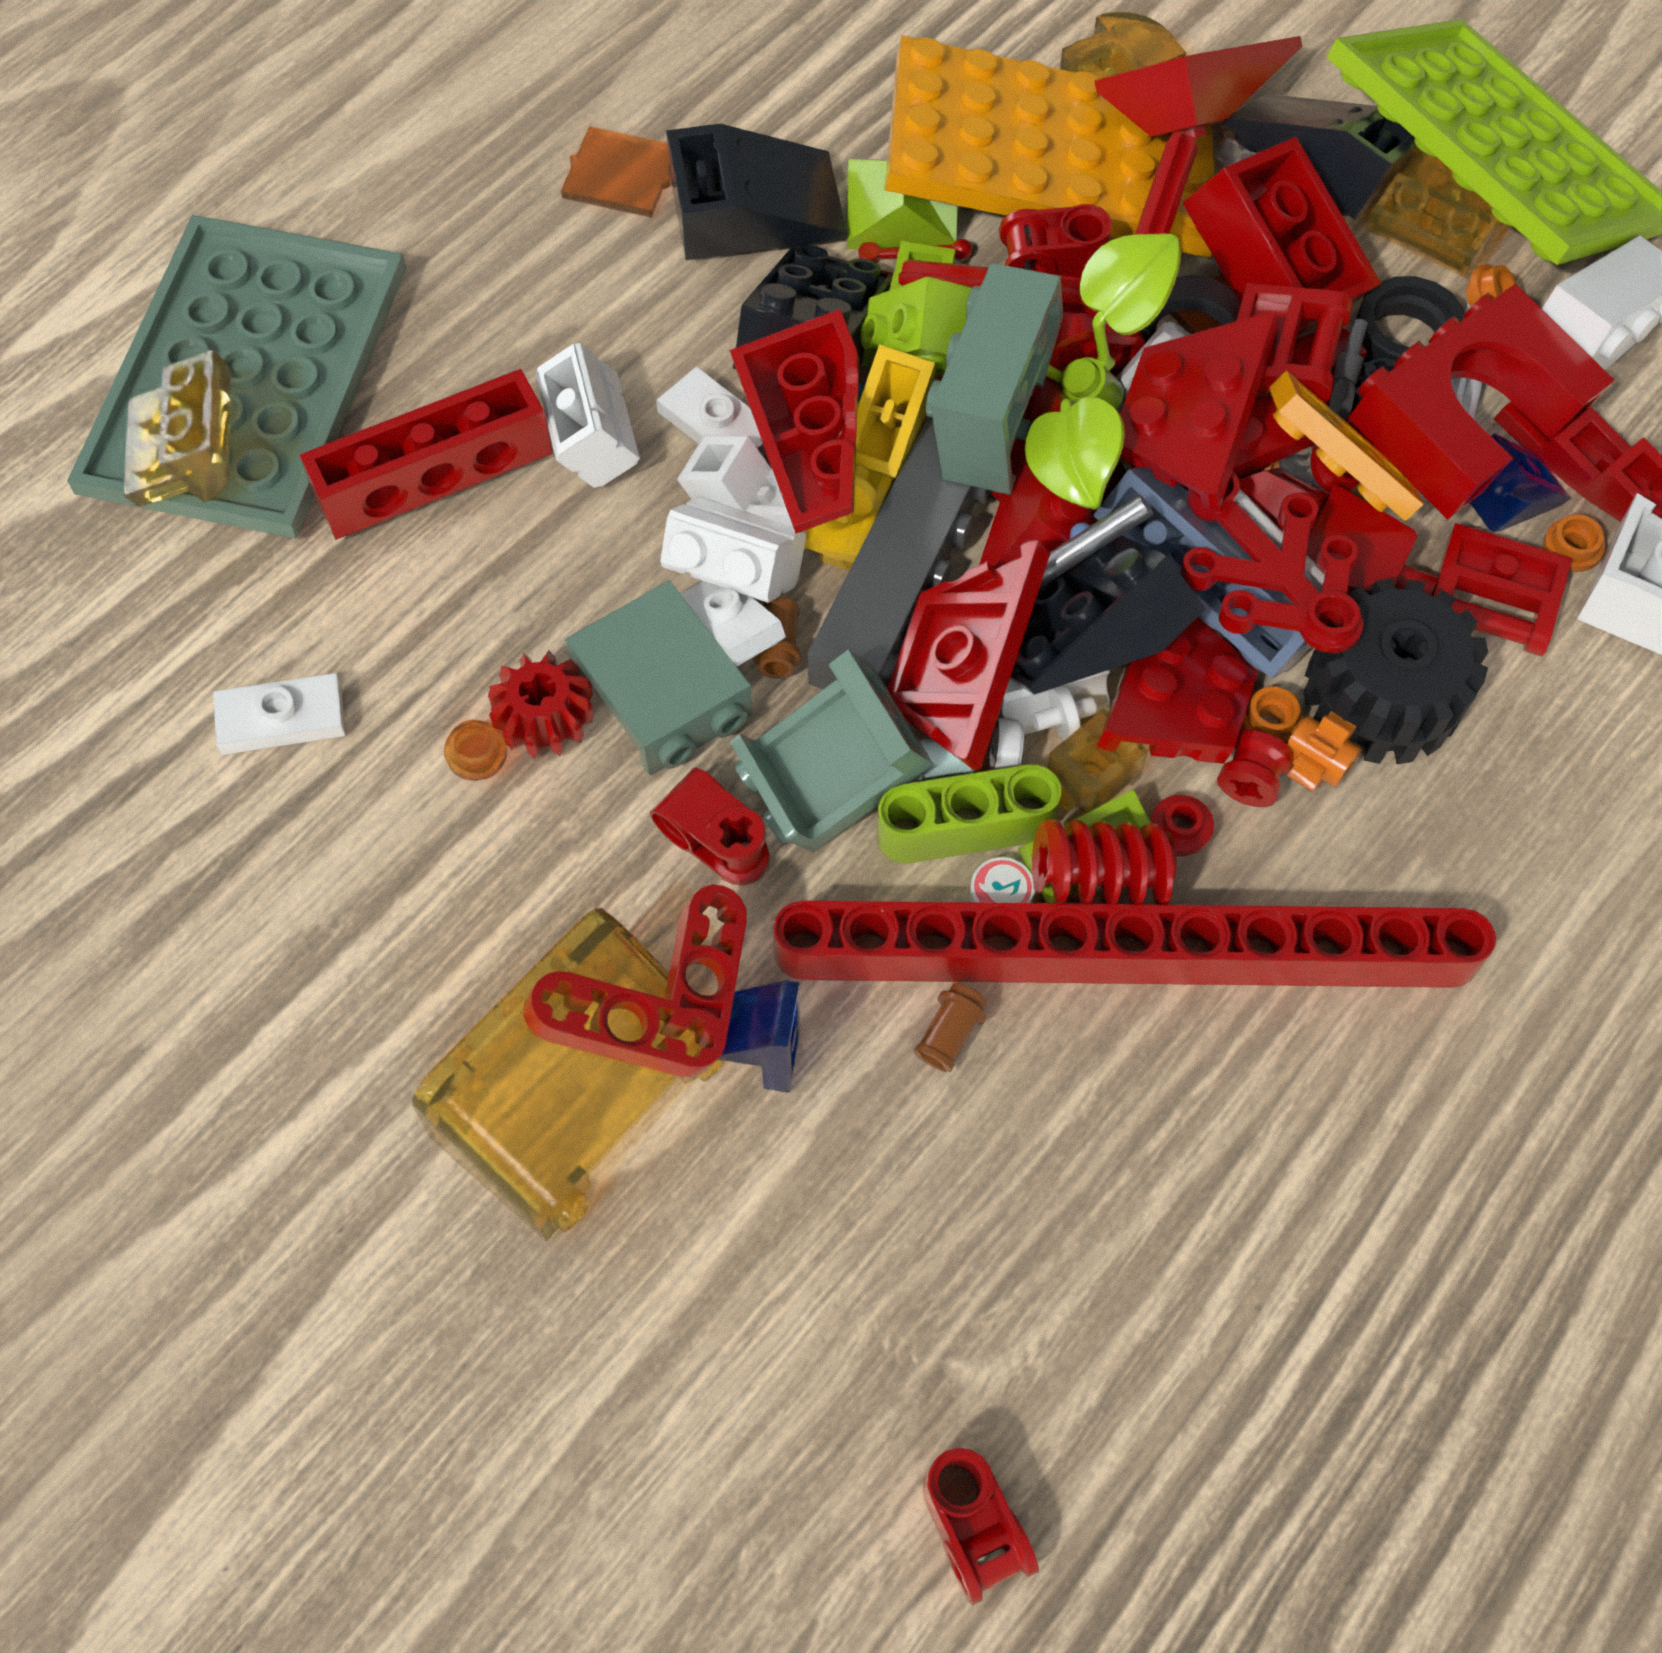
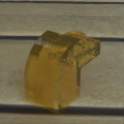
M1110 12L1096 16L1093 36L1078 40L1072 45L1062 48L1060 69L1070 72L1084 71L1098 78H1106L1186 56L1187 52L1159 22L1137 13Z

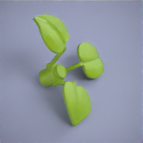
M1173 234L1122 236L1107 242L1091 256L1082 273L1080 295L1083 302L1090 309L1098 311L1093 318L1092 326L1099 357L1097 359L1086 357L1074 360L1064 371H1059L1051 365L1048 367L1046 376L1062 386L1063 393L1069 399L1062 400L1060 404L1061 412L1045 413L1032 423L1026 438V460L1035 477L1045 487L1060 498L1078 506L1099 509L1107 482L1119 461L1124 445V424L1122 417L1117 411L1123 399V387L1121 382L1110 372V369L1115 365V360L1109 353L1105 324L1107 322L1118 334L1132 335L1144 329L1159 315L1171 294L1180 267L1181 241Z

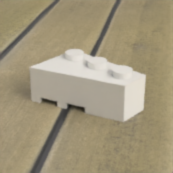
M1639 235L1559 283L1542 310L1606 370L1634 344L1642 341L1658 323L1662 324V251Z

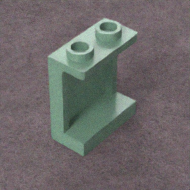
M670 580L565 639L569 659L572 658L574 664L578 666L580 676H586L587 680L590 681L591 685L640 751L642 766L649 775H653L663 768L672 769L680 766L693 755L695 749L717 736L724 738L734 734L752 715L751 685Z
M849 649L828 664L837 680L758 739L752 740L740 733L730 741L740 759L735 763L737 773L751 791L756 794L760 793L769 809L764 813V818L771 831L784 844L792 842L811 852L819 849L878 806L882 796L888 790L902 784H908L934 765L874 667Z

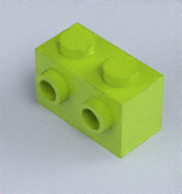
M925 277L870 297L868 315L863 322L860 334L861 344L864 347L862 366L872 367L880 344L934 362L937 365L935 375H943L947 368L946 356L951 337L955 332L962 333L967 321L966 308L972 288L932 277Z

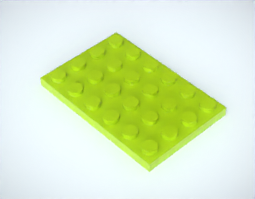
M1463 19L1336 38L1326 58L1341 70V78L1348 85L1363 90L1378 104L1377 109L1382 116L1392 122L1401 124L1415 137L1414 142L1421 151L1430 156L1437 157L1451 169L1454 180L1460 186L1476 192L1492 206L1491 212L1500 222L1515 227L1531 242V249L1540 258L1559 265L1621 247L1639 235L1644 239L1662 235V191Z

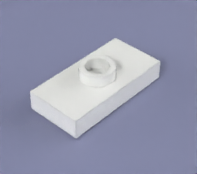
M697 366L656 400L657 412L697 444L701 442L704 436H749L762 456L766 454L750 407Z
M705 581L681 593L682 597L736 667L786 638L781 621L752 597Z
M337 673L213 691L216 745L221 755L346 736L342 688Z

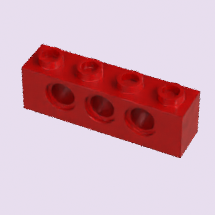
M518 369L301 453L299 456L317 503L335 540L553 453L545 411L522 369Z

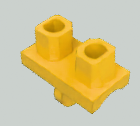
M856 465L854 513L806 530L804 548L818 552L819 559L823 563L844 570H850L896 478Z

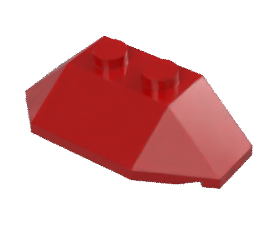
M1048 378L1045 379L1043 387L1038 388L1028 420H1031L1033 423L1039 416L1045 413L1061 412L1060 404L1062 400L1069 399L1063 393L1062 388ZM1020 440L1011 467L1012 474L1016 476L1011 495L1002 494L979 565L988 562L994 569L1010 563L1022 557L1020 546L1029 541H1039L1051 552L1070 539V531L1077 523H1086L1091 526L1098 521L1093 516L1098 509L1081 507L1060 498L1035 477L1026 460V441ZM1120 458L1107 482L1101 504L1126 474Z

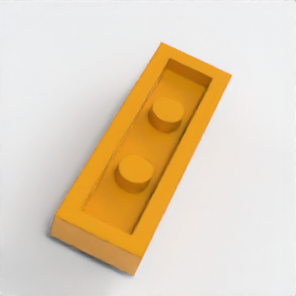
M1286 370L1269 387L1277 407V411L1273 414L1277 423L1294 439L1300 440L1306 435L1319 446L1315 451L1317 456L1333 473L1341 477L1348 471L1360 482L1357 486L1359 492L1375 509L1383 512L1389 507L1406 521L1424 505L1416 488L1386 456Z

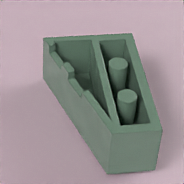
M991 263L981 287L974 286L970 292L966 308L967 321L962 333L955 332L951 337L946 356L947 368L942 380H935L930 387L926 402V414L928 417L933 418L943 480L1011 495L1016 476L1012 474L1010 454L1015 439L1026 441L1032 422L1022 417L1034 387H1043L1063 319L1061 276Z

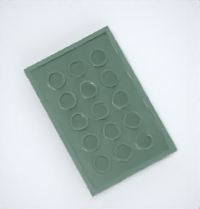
M192 215L68 477L67 482L75 495L297 539L314 497L299 454L337 440L406 271L403 254Z

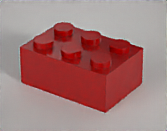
M1297 137L1222 168L1182 203L1240 302H1242L1247 283L1338 291L1348 295L1353 304L1382 284ZM1302 318L1298 335L1317 326L1318 322L1315 319Z

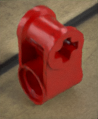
M1093 204L1014 211L1008 214L999 226L1001 242L1007 247L1008 251L1005 266L1025 269V261L1029 260L1031 271L1082 277L1083 270L1091 256L1101 246L1110 241L1112 220L1103 208ZM1025 226L1030 228L1029 237H1025Z
M693 768L650 811L653 823L667 839L680 849L691 853L724 881L732 885L744 886L754 883L763 877L769 868L770 853L765 842L766 831L763 820L755 811L727 792L714 777L700 768Z
M964 1448L947 1450L938 1456L924 1478L922 1492L925 1504L943 1540V1547L953 1573L967 1600L973 1606L983 1601V1591L1021 1572L1030 1577L1039 1572V1566L1023 1527L1009 1508L991 1471V1467L985 1459L973 1450ZM952 1467L962 1468L969 1472L974 1478L977 1487L974 1502L965 1506H956L947 1502L941 1495L938 1487V1479L941 1472ZM1003 1548L1005 1550L1004 1554L982 1565L976 1563V1560L998 1549Z

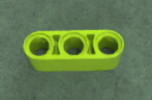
M1020 765L902 784L888 790L879 802L877 844L880 851L888 859L898 863H915L1025 845L1035 839L1036 830L1042 821L1047 819L1056 820L1062 795L1061 784L1052 771L1040 765ZM1033 799L1038 801L1043 807L1037 810L1027 809L1018 804L1017 801ZM960 809H972L977 811L982 817L975 820H966L954 812ZM899 819H911L920 826L912 830H902L895 827L892 823Z

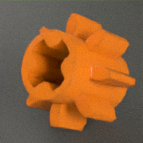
M1332 711L1328 716L1325 715L1321 722L1307 715L1287 742L1294 755L1292 763L1294 766L1287 776L1311 792L1316 787L1319 788L1323 781L1337 788L1349 773L1362 751V748L1349 740L1357 727L1347 720L1345 722Z

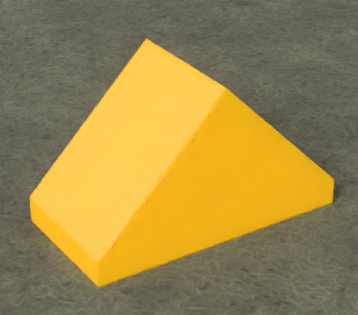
M879 344L857 409L856 465L897 478L926 421V402L930 387L934 381L936 363Z

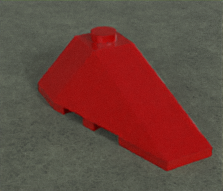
M1301 36L1187 55L1095 80V88L1099 95L1151 137L1183 131L1186 136L1199 138L1207 136L1206 124L1228 119L1303 47Z
M838 309L729 350L795 534L854 513L859 356L841 310Z

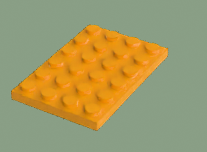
M901 35L896 58L885 191L1005 216L1021 209L1040 210L1093 204L1103 208L1109 214L1112 220L1111 238L1117 239L1122 236L1135 235L1165 144L1173 132L1153 137L1149 136L1096 92L1094 81L1102 78H1098L1089 72H1070L1047 67L1034 60L1020 61L993 55L983 49L969 50L941 44L939 41L928 37L914 38ZM1212 123L1206 124L1207 136L1196 138L1199 148L1170 234L1178 237L1181 241V252L1210 258L1212 254L1182 203L1214 176Z

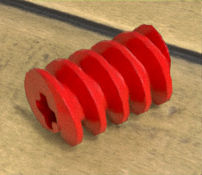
M1047 819L1042 821L1036 830L1032 852L1033 887L1037 894L1042 893L1045 884H1051L1055 901L1057 903H1064L1067 901L1071 885H1077L1081 903L1090 904L1094 898L1096 887L1102 886L1104 901L1107 904L1118 903L1122 887H1127L1129 902L1131 904H1143L1147 888H1151L1154 903L1156 905H1168L1176 877L1177 857L1171 833L1165 832L1161 826L1149 823L1142 826L1139 830L1131 822H1124L1118 824L1114 829L1106 821H1098L1088 828L1087 824L1081 820H1073L1068 822L1063 828L1059 821Z

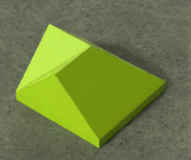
M848 159L847 249H859L866 242H873L879 248L900 247L901 241L931 246L952 245L956 241L957 205L885 191L887 159Z

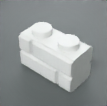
M582 343L570 345L537 368L535 374L556 461L571 472L577 471L578 477L593 488L604 486L638 464L640 459L625 400L621 395L622 388L618 373L604 361H598L597 356Z
M697 497L687 502L686 505L682 504L670 510L665 527L660 559L661 567L681 574L690 572L693 578L726 589H733L738 593L769 603L778 598L781 593L784 594L795 588L801 568L806 531L795 534L791 526Z

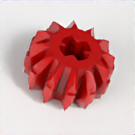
M548 650L540 662L532 663V659L523 652L520 659L521 667L517 670L501 665V672L499 673L501 683L489 686L488 698L492 707L489 716L494 729H497V732H502L504 742L511 750L525 744L527 753L535 759L542 747L550 746L551 750L560 757L563 751L562 741L567 739L582 743V737L584 736L582 725L593 723L592 719L595 712L593 703L590 702L591 697H593L591 683L587 680L586 676H580L578 666L574 664L572 658L557 665L556 657Z

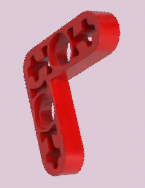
M711 884L699 889L686 903L679 918L664 998L571 972L554 971L545 974L539 979L524 1001L523 1016L528 1028L536 1036L552 1043L680 1077H694L703 1074L722 1055L726 1044L747 924V909L743 900L734 890L724 885ZM709 906L717 909V919L724 923L714 934L711 946L701 945L708 936L710 920L703 912ZM693 964H702L709 967L715 973L718 980L716 994L708 996L695 992L689 986L686 979L687 967ZM553 993L563 995L564 1007L573 1010L569 1011L562 1021L552 1018V1006L543 1003L547 1002ZM593 1002H597L599 1006L591 1019L590 1030L584 1028V1025L590 1015L584 1013ZM617 1008L633 1012L639 1018L642 1025L640 1039L623 1041L617 1038L608 1026L609 1012ZM660 1020H662L664 1025L659 1034L666 1037L654 1048L651 1044L660 1028ZM687 1029L695 1032L694 1039L697 1044L705 1046L694 1057L686 1054V1043L676 1039Z

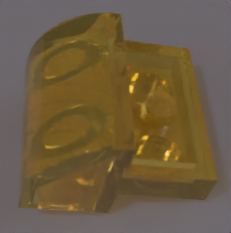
M1419 149L1402 174L1397 173L1371 211L1367 230L1455 274L1469 279L1472 271L1482 263L1488 246L1504 223L1500 222L1492 214V206L1476 192L1460 186L1452 176L1453 171L1441 160Z
M213 349L163 367L162 387L130 398L128 401L124 496L139 508L188 490L202 502H206L219 495L227 486L230 464L232 377L226 362Z

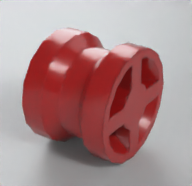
M1257 730L1239 732L1235 748L1231 752L1233 758L1222 766L1218 774V786L1226 795L1242 804L1252 807L1272 806L1277 801L1281 792L1279 777L1286 775L1290 770L1294 760L1293 752L1281 739L1269 733Z

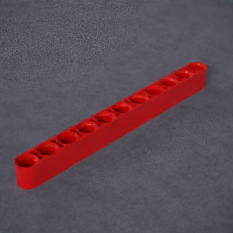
M803 900L792 902L783 907L776 916L773 926L775 959L781 971L794 979L826 981L1453 988L1463 986L1471 981L1496 946V933L1489 920L1477 911L1465 908ZM800 933L811 934L819 940L814 946L804 949L794 947L788 943L789 938ZM863 934H873L881 938L884 944L875 949H864L856 945L853 940ZM933 934L943 937L950 945L944 949L932 950L921 945L918 940L926 935ZM989 936H1004L1011 940L1015 947L1005 951L994 950L984 940ZM1057 936L1069 937L1076 941L1080 948L1076 951H1062L1056 948L1050 939ZM1120 937L1134 938L1143 945L1145 950L1141 952L1126 951L1119 946L1116 939ZM1189 937L1197 938L1207 945L1210 952H1193L1184 945L1182 939ZM1247 939H1262L1271 945L1275 953H1260L1252 948ZM1323 939L1331 942L1338 949L1339 954L1332 955L1323 952L1316 946L1314 940ZM1380 940H1389L1396 943L1403 950L1404 955L1400 956L1388 952L1381 945ZM1446 941L1459 943L1467 950L1469 956L1453 952Z

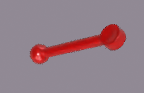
M962 238L956 240L952 245H932L955 249V258L960 261L967 260L973 251L971 243ZM866 242L859 247L858 259H866L878 263L880 259H897L899 247L879 248L873 242Z

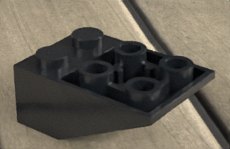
M1265 94L1234 112L1222 123L1223 126L1235 134L1234 139L1240 146L1253 153H1259L1297 137L1342 216H1350L1354 220L1391 192L1419 150L1414 142L1415 137L1401 124L1392 122L1382 116L1375 105Z
M721 123L666 130L670 180L685 260L848 239L829 151Z
M792 246L741 305L736 347L840 309L856 347L860 368L864 352L860 334L863 322L868 315L869 298L890 290L893 273L881 270L879 264L870 260L852 259L846 261L828 256L826 250L817 246Z
M1121 535L1059 577L1039 588L1010 680L1035 695L1160 653L1206 608L1166 555Z

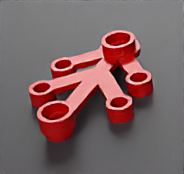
M1233 471L1220 510L1209 509L1202 505L1200 494L1188 488L1187 502L1193 513L1202 520L1217 521L1253 560L1217 555L1214 551L1204 547L1193 548L1184 555L1180 574L1191 589L1197 591L1207 590L1213 587L1216 581L1283 592L1293 603L1285 604L1257 600L1252 593L1244 590L1229 592L1223 598L1218 617L1221 626L1225 630L1234 634H1244L1251 631L1257 624L1298 631L1308 645L1327 653L1346 651L1358 642L1363 630V618L1355 600L1347 595L1349 574L1354 568L1359 553L1357 544L1351 538L1340 534L1328 536L1323 540L1316 561L1318 568L1324 573L1321 593L1304 576L1309 532L1314 527L1319 511L1317 502L1311 496L1303 493H1293L1283 499L1277 518L1278 524L1283 530L1280 550L1236 503L1240 481ZM1298 511L1303 513L1306 517H1296L1292 515L1290 512ZM1329 553H1339L1346 559H1335ZM1195 565L1204 566V567H1206L1209 571H1208V572H1198V571H1195V570L1192 568V566H1195ZM1240 608L1249 615L1238 616L1232 613L1230 609ZM1323 623L1332 624V625L1335 626L1336 628L1329 627V626H1327V625H1325V624H1323Z

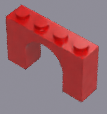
M1515 283L1495 298L1490 293L1483 295L1465 313L1463 321L1460 322L1456 317L1450 318L1432 335L1426 347L1420 341L1413 344L1399 357L1393 366L1394 369L1390 372L1384 366L1377 369L1359 387L1357 393L1362 397V400L1347 419L1448 520L1481 495L1513 459L1462 407L1454 393L1451 378L1473 379L1495 388L1505 395L1550 440L1587 409L1592 407L1615 379Z

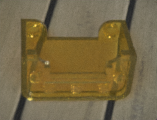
M602 907L595 908L583 916L427 1074L418 1086L412 1099V1107L429 1138L546 1242L558 1229L562 1232H567L582 1219L591 1205V1200L586 1196L591 1182L589 1174L678 1079L682 1080L685 1084L691 1083L697 1078L704 1082L709 1080L718 1072L729 1055V1050L727 1049L729 1046V1036L727 1033L722 1055L703 1074L694 1077H680L552 1043L536 1036L528 1028L523 1016L524 1001L535 983L545 974L554 971L571 972L664 998L669 971L621 922ZM553 993L550 999L543 1003L552 1006V1018L562 1021L567 1013L573 1010L564 1007L563 995ZM593 1002L584 1013L590 1015L584 1025V1028L590 1030L591 1019L599 1006L597 1002ZM621 1008L609 1012L608 1026L617 1038L623 1041L640 1039L642 1025L639 1018L633 1012ZM660 1020V1028L651 1044L654 1048L666 1037L659 1034L664 1025L662 1020ZM687 1029L676 1039L684 1041L687 1045L686 1054L694 1057L705 1046L697 1044L694 1039L695 1032Z

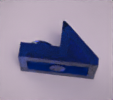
M1496 433L1491 435L1513 459L1489 487L1470 502L1490 531H1503L1558 508L1571 499L1538 454Z
M785 980L735 991L726 1044L722 1055L717 1060L761 1066L763 1089L790 1093L801 1032L800 982Z

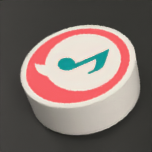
M997 718L989 741L987 771L1021 765L1024 730L1019 720Z
M1007 857L989 859L982 863L972 876L969 893L970 902L1033 903L1035 890L1032 874L1025 865L1015 859Z

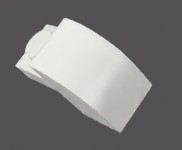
M704 436L677 479L692 500L702 497L793 527L773 470L750 437Z

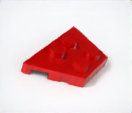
M1263 313L1143 348L1120 413L1125 432L1120 458L1137 468L1149 469L1153 473L1154 478L1172 488L1178 483L1200 494L1202 505L1209 509L1220 510L1277 333L1275 313Z
M1029 541L1021 545L1022 557L997 569H994L988 562H985L966 571L955 581H945L920 593L887 688L908 723L972 770L981 769L1051 554L1039 541Z
M1197 617L1162 652L1127 664L1096 747L1104 751L1116 752L1121 741L1149 744L1151 756L1166 758L1187 756L1196 761L1224 764L1235 748L1259 671L1249 664L1243 656L1204 621Z

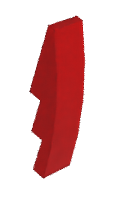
M1511 401L1494 417L1493 420L1538 462L1583 498L1620 523L1637 493L1656 504L1652 513L1662 519V455L1644 437L1631 447L1592 407L1587 409L1552 440L1537 428Z

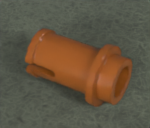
M778 597L769 603L764 602L762 606L781 621L786 638L753 657L754 663L758 665V671L762 675L774 679L789 677L801 661L800 649L796 647L799 605L789 598Z
M953 983L949 991L944 990L940 992L938 1001L941 1005L920 1043L914 1048V1053L919 1059L943 1072L952 1071L954 1062L975 1024H984L987 1018L986 1013L983 1011L987 1005V1000L974 989L960 983Z

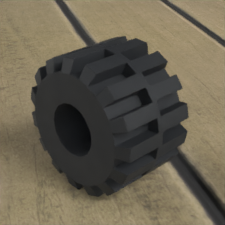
M1392 579L1378 580L1374 582L1369 594L1361 587L1347 594L1355 600L1363 618V630L1358 642L1350 649L1338 653H1327L1314 649L1304 675L1309 678L1304 688L1305 702L1308 706L1319 705L1313 718L1321 722L1325 715L1328 716L1332 711L1345 722L1347 720L1355 725L1357 728L1349 740L1352 743L1367 748L1364 761L1380 764L1387 751H1394L1396 764L1410 763L1414 761L1421 748L1429 756L1441 748L1448 736L1451 737L1485 682L1488 667L1482 665V662L1488 654L1485 637L1471 636L1478 624L1477 620L1469 610L1460 614L1456 613L1451 608L1456 598L1441 589L1437 597L1424 593L1425 582L1408 579L1403 589H1396ZM1326 623L1327 626L1336 628L1332 624Z

